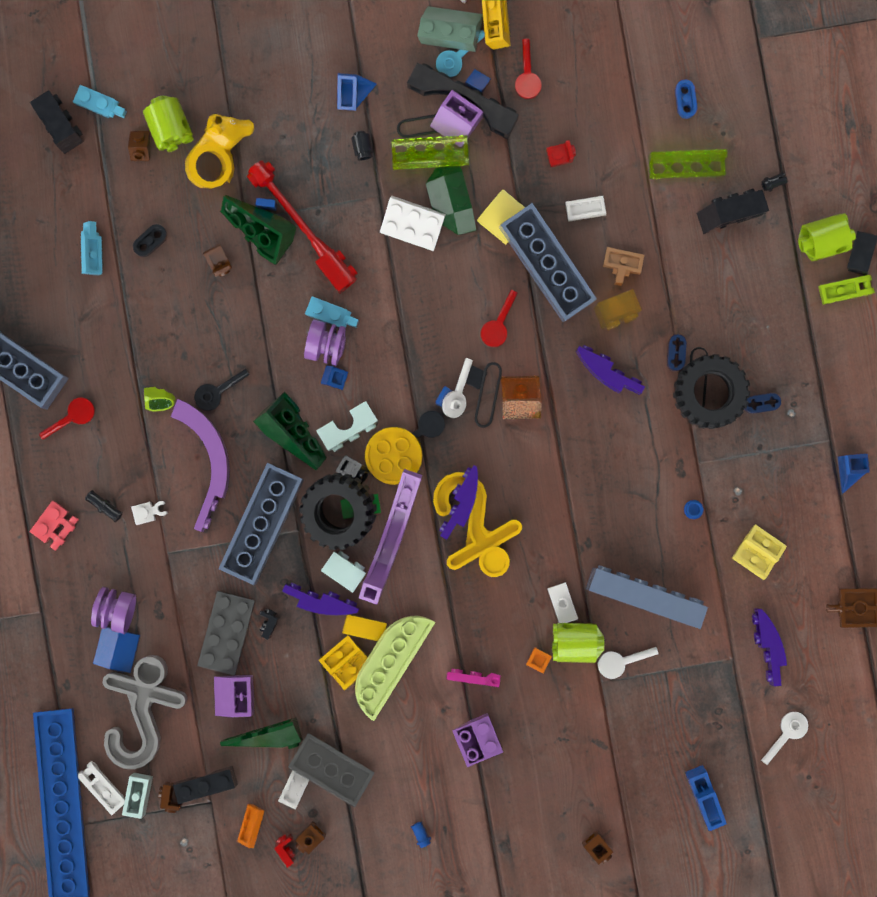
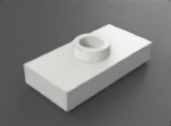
M603 196L565 202L568 222L606 216Z
M566 582L547 588L558 622L568 623L577 620L578 617Z
M292 771L278 802L296 810L309 780Z

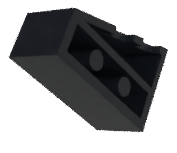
M48 90L30 101L39 119L45 125V129L54 139L53 142L64 154L83 143L80 137L83 135L77 125H72L71 120L73 118L67 109L63 111L60 106L63 103L57 94L53 95Z
M749 189L744 191L742 195L738 193L727 196V199L722 197L711 200L710 205L696 214L702 232L706 234L718 227L722 229L729 224H738L760 217L770 210L763 189L758 191Z

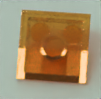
M539 376L501 377L503 419L541 418L542 400Z

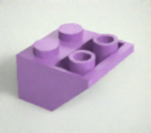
M451 90L440 106L430 127L462 148L483 118V111Z
M253 675L214 676L215 716H252L254 714Z
M488 713L452 730L467 767L503 753Z

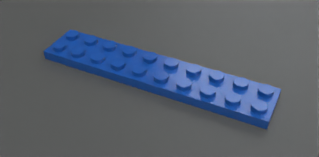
M69 708L34 712L33 720L49 897H90L80 779L78 778L79 767L74 710Z

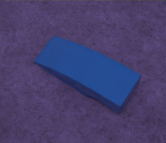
M701 765L685 772L708 831L726 825L727 823L717 795L704 766Z

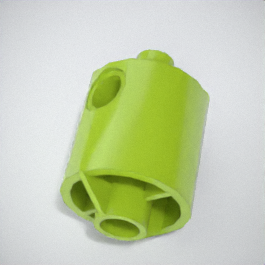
M158 96L152 99L151 104L143 110V115L159 150L167 149L168 152H172L178 149V145L182 143L187 144L194 140L179 99Z
M846 213L837 214L803 224L798 238V245L801 252H805L811 261H817L850 251L852 249V241L856 239L854 230L850 229Z
M553 624V661L596 663L597 658L604 651V635L596 624Z

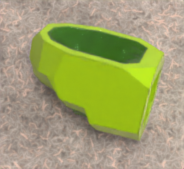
M156 387L144 388L145 409L149 411L170 409L175 405V396L164 389H157Z

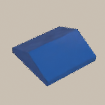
M110 627L102 629L93 664L111 670L131 673L140 635L126 632V634L114 632Z

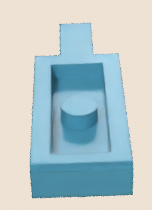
M82 85L79 86L73 100L74 104L107 118H113L114 115L125 118L127 113L125 108L118 106L119 102Z
M84 222L83 231L81 232L82 274L101 275L102 237L96 232V222Z
M311 297L305 312L307 316L331 325L336 324V327H346L349 325L357 328L359 322L358 319L350 316L351 312L347 309L315 297Z

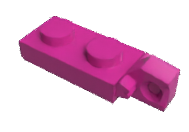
M451 669V672L446 674V679L451 681L499 687L500 675L494 673L482 677L480 672L471 671L470 675L463 674V670Z

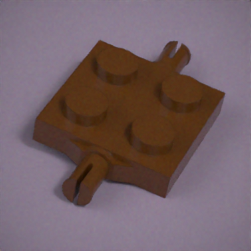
M877 588L839 589L838 604H827L826 608L834 609H826L827 613L838 612L841 628L877 627Z

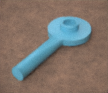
M480 30L478 42L485 37L483 30ZM447 50L440 53L436 60L437 71L447 74L450 78L458 75L462 68L461 58L468 51L458 50L454 52Z

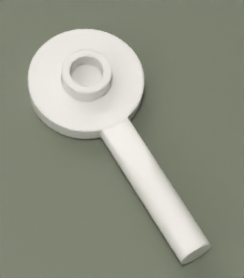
M465 359L455 391L449 392L443 399L442 409L448 417L457 418L462 415L466 408V398L462 392L473 362L471 359Z
M654 647L626 657H622L613 651L606 652L599 658L598 669L604 677L615 679L622 675L626 664L657 655L658 650Z
M789 712L783 716L780 724L783 734L762 758L761 761L768 765L789 738L799 739L807 733L808 721L804 715L799 712Z

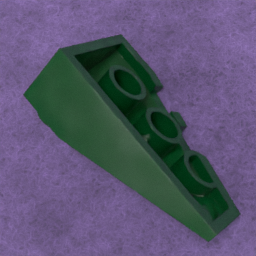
M228 195L223 197L220 212L235 228H239L246 235L244 238L248 242L251 241L258 248L256 251L274 265L278 264L292 244L297 226L281 216Z
M283 392L253 422L267 437L314 470H317L327 457L317 439L312 437L308 431L309 425L307 422H303L299 414L300 409L286 392Z
M295 717L223 739L220 745L275 748L287 746L288 749L299 746V742L303 738L297 718Z

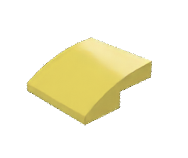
M502 190L477 221L506 245L508 241L499 229V226L525 207L505 190Z
M755 524L736 550L732 559L764 580L769 575L774 564L779 561L787 546Z

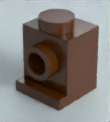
M312 821L296 837L295 841L297 844L295 846L301 853L307 852L310 854L325 839L326 834ZM308 837L311 838L312 843L308 844L305 841V839Z
M597 830L582 842L583 847L598 865L600 863L604 864L611 859L613 850ZM597 845L602 846L600 851L595 850Z

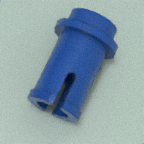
M422 821L411 826L418 841L416 844L420 848L431 844V837H428Z

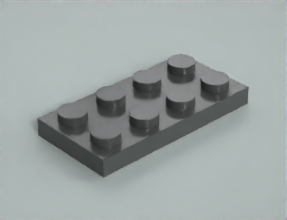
M217 591L197 666L236 675L255 600Z
M309 733L288 766L292 771L354 808L374 775L373 771Z

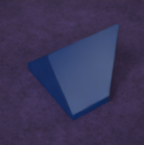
M338 73L337 109L356 111L357 107L377 83L359 75Z
M868 454L838 457L841 491L843 494L862 476L870 473Z

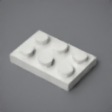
M391 196L380 233L434 251L446 214Z

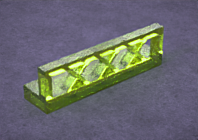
M467 135L391 140L393 170L469 165ZM456 142H464V148L456 149L452 145ZM437 143L445 145L442 150L434 148ZM420 144H423L425 147H427L423 151H418L415 149V147ZM396 146H405L407 150L396 153Z
M727 149L651 152L648 156L649 179L725 176V159L728 157ZM720 161L721 171H713L708 166L711 162ZM693 162H698L704 168L700 172H694L690 165ZM674 163H680L685 169L681 173H675L670 167ZM653 164H661L666 169L662 174H654Z

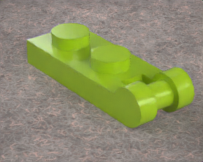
M871 275L818 286L822 304L825 305L875 294V290L870 282L872 281ZM859 283H863L864 290H860Z

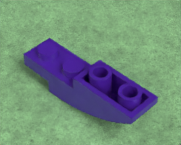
M585 345L577 348L576 353L584 366L605 386L617 393H620L624 387L638 395L642 394L645 386L641 385L642 381L634 377L629 379L620 370H610L613 365L610 357L604 354L599 356L593 353L594 350Z
M475 465L472 469L467 468L463 475L465 478L463 484L460 485L458 483L453 491L455 495L454 500L460 504L453 506L449 513L452 516L449 522L444 521L439 529L442 532L440 536L446 540L456 524L464 528L472 511L478 485V471Z
M292 582L290 585L285 584L282 592L300 599L296 607L318 614L348 615L358 613L360 609L356 607L358 603L349 599L345 602L339 599L340 595L331 591L328 594L323 593L320 599L318 598L319 594L310 590L306 593L300 590L301 586Z
M754 608L755 613H752V621L756 625L757 631L754 632L755 644H758V647L766 648V651H764V661L768 663L766 680L772 686H782L780 666H787L783 643L768 615L762 609Z

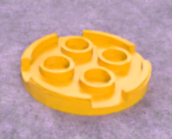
M388 427L378 431L369 440L365 450V462L370 473L383 483L392 485L399 484L404 469L417 473L423 458L422 448L418 439L411 432L400 427Z

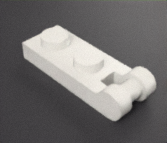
M89 762L87 768L78 773L80 781L111 815L124 805L125 797L101 772L95 762ZM93 773L96 778L91 781L88 776Z

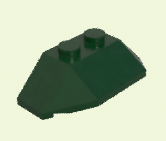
M458 158L439 162L426 182L432 210L446 214L442 225L458 236L477 231L472 205Z

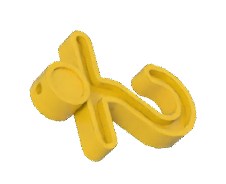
M452 473L445 476L438 483L433 499L438 515L443 517L449 515L451 511L449 495L458 483L460 485L463 484L465 480L463 477L464 473ZM478 480L476 498L469 516L466 547L450 555L447 559V566L452 570H456L479 557V566L482 572L490 577H498L507 571L510 559L505 550L497 546L518 535L522 530V524L518 520H511L493 531H488L484 526L487 494L483 484Z

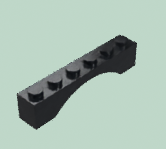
M417 62L407 81V88L422 96L449 95L451 90H453L483 111V118L486 120L490 131L508 139L518 120L519 115L516 114V110L511 107L505 108L499 105L500 103L497 100L485 98L480 91L475 89L472 91L466 88L464 83L460 81L454 82L449 79L450 77L443 72L437 73L428 64Z

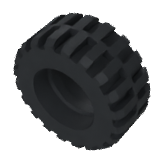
M718 354L704 355L688 363L679 372L677 381L674 383L675 392L673 393V398H676L677 403L675 405L677 409H680V415L683 418H687L690 424L698 425L699 428L716 429L736 421L744 413V408H747L749 403L747 399L750 397L751 392L748 391L750 383L749 380L745 379L744 375L746 373L744 369L740 370L739 364L736 361L731 362L729 357H720ZM707 374H715L721 377L728 387L729 396L727 402L716 410L705 409L695 398L694 386L700 377Z
M341 473L329 474L316 481L306 490V494L301 499L303 504L299 506V513L303 515L300 517V522L305 524L306 527L303 530L305 533L309 532L312 535L310 539L313 542L318 540L321 547L328 545L331 550H336L338 547L340 550H343L349 546L356 545L372 529V524L376 519L374 512L377 511L376 504H373V500H375L374 495H369L368 493L370 488L367 485L363 486L360 484L362 480L359 478L353 479L352 475L347 473L345 475ZM331 494L340 495L350 502L354 511V520L350 526L340 528L327 521L322 509L323 500Z

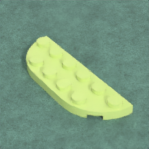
M408 616L397 620L384 631L363 664L356 679L355 694L361 710L371 720L374 721L436 623L433 620L423 616Z

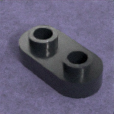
M159 224L150 226L134 241V252L140 257H147L166 241V229ZM157 232L161 233L159 238H155ZM142 245H147L145 251H141Z

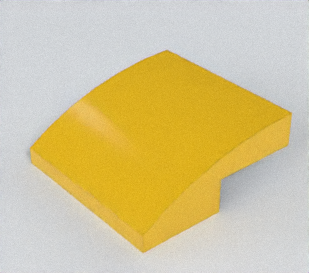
M347 635L319 661L343 690H346L356 682L358 673L368 657L352 638Z

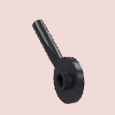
M244 369L218 387L211 384L201 385L194 395L196 405L205 411L216 409L221 402V393L249 376V372L247 369Z
M436 411L425 412L419 418V429L412 434L416 438L422 435L429 438L439 436L445 428L443 416Z

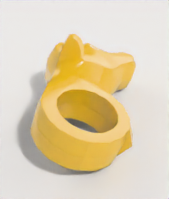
M219 114L209 116L207 126L204 129V135L196 143L185 160L187 177L195 186L212 189L223 185L225 182L230 183L234 174V163L230 150L242 138L253 134L254 123L252 121L239 120ZM204 152L215 154L220 159L222 165L220 176L212 182L202 179L196 170V161Z

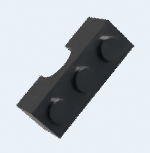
M230 766L201 777L195 776L177 781L173 787L177 802L181 804L234 789L238 783L234 768Z

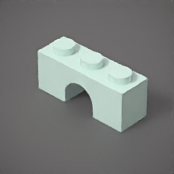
M366 401L350 410L354 422L348 430L338 429L333 421L316 430L328 451L333 450V452H336L344 447L342 443L347 440L352 442L360 437L359 433L364 430L369 432L377 427L375 424L378 423V420Z

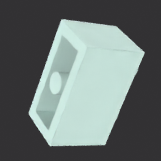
M334 551L321 571L353 593L366 575V572L363 571L365 567L358 562L354 564L348 560L349 556L342 551H339V553Z
M133 773L129 776L122 812L123 816L141 819L146 815L153 776Z

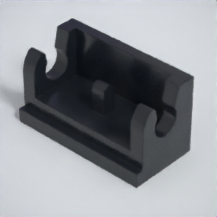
M857 231L847 265L848 271L863 276L868 274L877 243V235Z

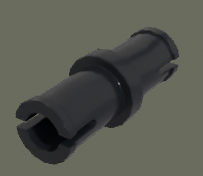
M93 490L86 495V501L95 506L99 513H104L114 522H117L123 515V512L111 505L108 499H103Z

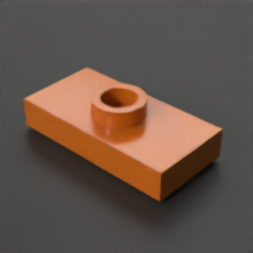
M253 804L247 805L237 842L248 848H254L265 810Z

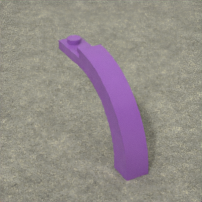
M177 399L171 417L185 423L197 433L208 451L211 462L210 487L194 527L195 530L204 532L210 526L212 519L209 517L211 512L217 508L219 502L216 500L217 496L225 499L230 474L229 458L224 441L213 423L198 409Z
M406 469L403 470L382 538L363 582L359 599L378 604L404 536L423 475Z

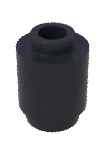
M365 131L355 132L354 136L351 137L355 156L358 161L371 159L373 157V148L370 134L365 133Z

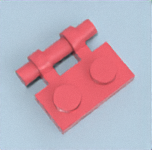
M51 501L29 532L44 543H47L52 538L54 541L50 547L56 551L60 545L64 544L69 532H73L76 527L75 524L79 519L72 515L68 521L65 517L69 511L57 502ZM62 524L64 528L58 535L55 531Z

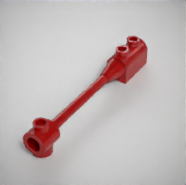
M263 160L257 162L249 169V174L246 177L255 188L258 186L260 188L267 187L310 240L312 247L320 257L315 261L316 265L338 293L341 294L355 283L357 271L352 265L347 267L343 262L346 258L340 250L335 252L334 249H331L320 238L315 236L273 183L275 177L273 172L275 169L269 161L264 163Z

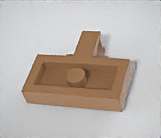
M607 247L603 267L613 269L612 274H616L614 285L622 286L624 276L629 277L630 273L641 274L644 255Z

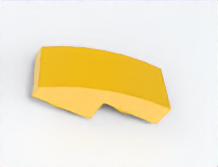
M346 615L342 633L378 641L386 630L387 623Z

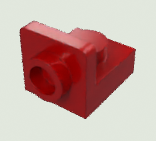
M570 140L565 141L564 144L546 148L550 168L572 163L574 156H576L575 147L570 144Z
M292 834L288 836L282 835L276 840L277 844L274 847L287 868L295 861L294 851L290 846H285L292 841Z

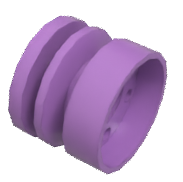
M313 319L306 340L304 358L318 361L320 355L324 354V363L327 364L330 356H332L331 364L337 366L345 347L346 327L340 326L336 334V324H333L328 332L326 331V322Z
M102 587L93 604L92 626L99 627L101 624V628L106 629L111 621L112 631L126 634L135 611L136 595L121 592L117 599V591L115 589H111L109 592V588Z

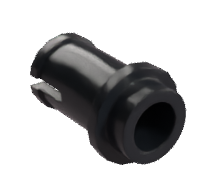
M781 172L770 178L765 177L761 181V185L764 191L771 192L773 188L787 184L788 181L785 173Z

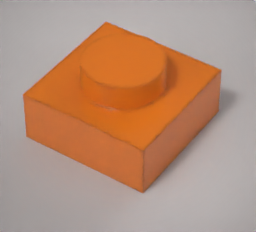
M534 647L526 665L544 673L552 656Z

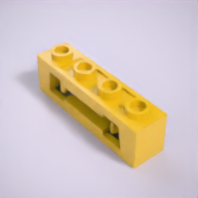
M482 0L485 43L493 50L511 46L507 0Z

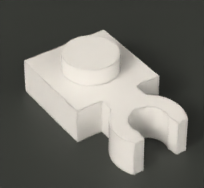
M159 501L153 507L151 502L132 506L135 524L140 525L155 521L156 514L159 516L167 515V511H159V507L164 505L165 502Z

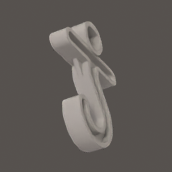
M149 655L138 661L134 667V677L111 672L103 678L105 688L127 694L132 714L143 741L140 750L130 751L123 744V731L121 728L112 727L105 733L104 747L107 756L114 764L123 769H137L145 766L156 756L160 748L161 736L151 711L152 703L155 702L179 709L188 700L184 692L159 685L165 680L168 667L163 658L157 655Z

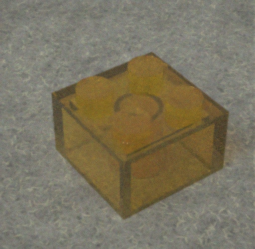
M634 289L601 301L593 308L601 329L607 328L608 331L618 327L622 321H625L626 324L636 320L639 317L638 314L642 311Z

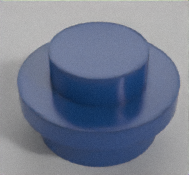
M697 500L688 501L684 506V513L690 519H698L703 514V506Z

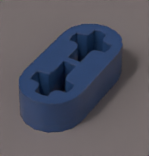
M679 334L672 336L668 342L667 366L672 371H679L685 365L687 343L685 337ZM676 338L682 343L678 347V351H676V345L672 344V342L676 341ZM675 354L678 355L677 360L681 361V364L677 365V367H674V364L671 363L675 359Z
M775 393L751 396L747 401L751 403V400L754 403L760 402V406H756L755 410L749 406L744 409L750 414L773 411L780 407L781 398ZM770 397L776 400V404L773 407L771 404H764L765 401L770 400Z

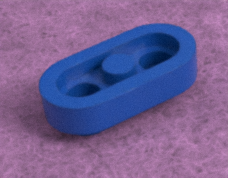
M681 80L675 87L677 112L682 118L689 119L697 111L695 86L690 80ZM685 88L687 93H682L681 89ZM688 107L690 111L685 112L683 108Z

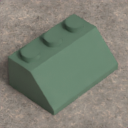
M428 6L420 20L418 39L421 44L476 52L483 14Z

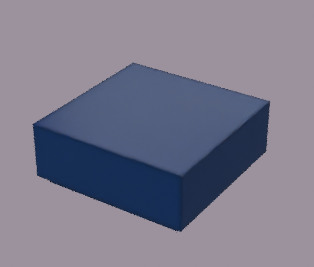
M256 198V207L263 210L277 211L275 200Z

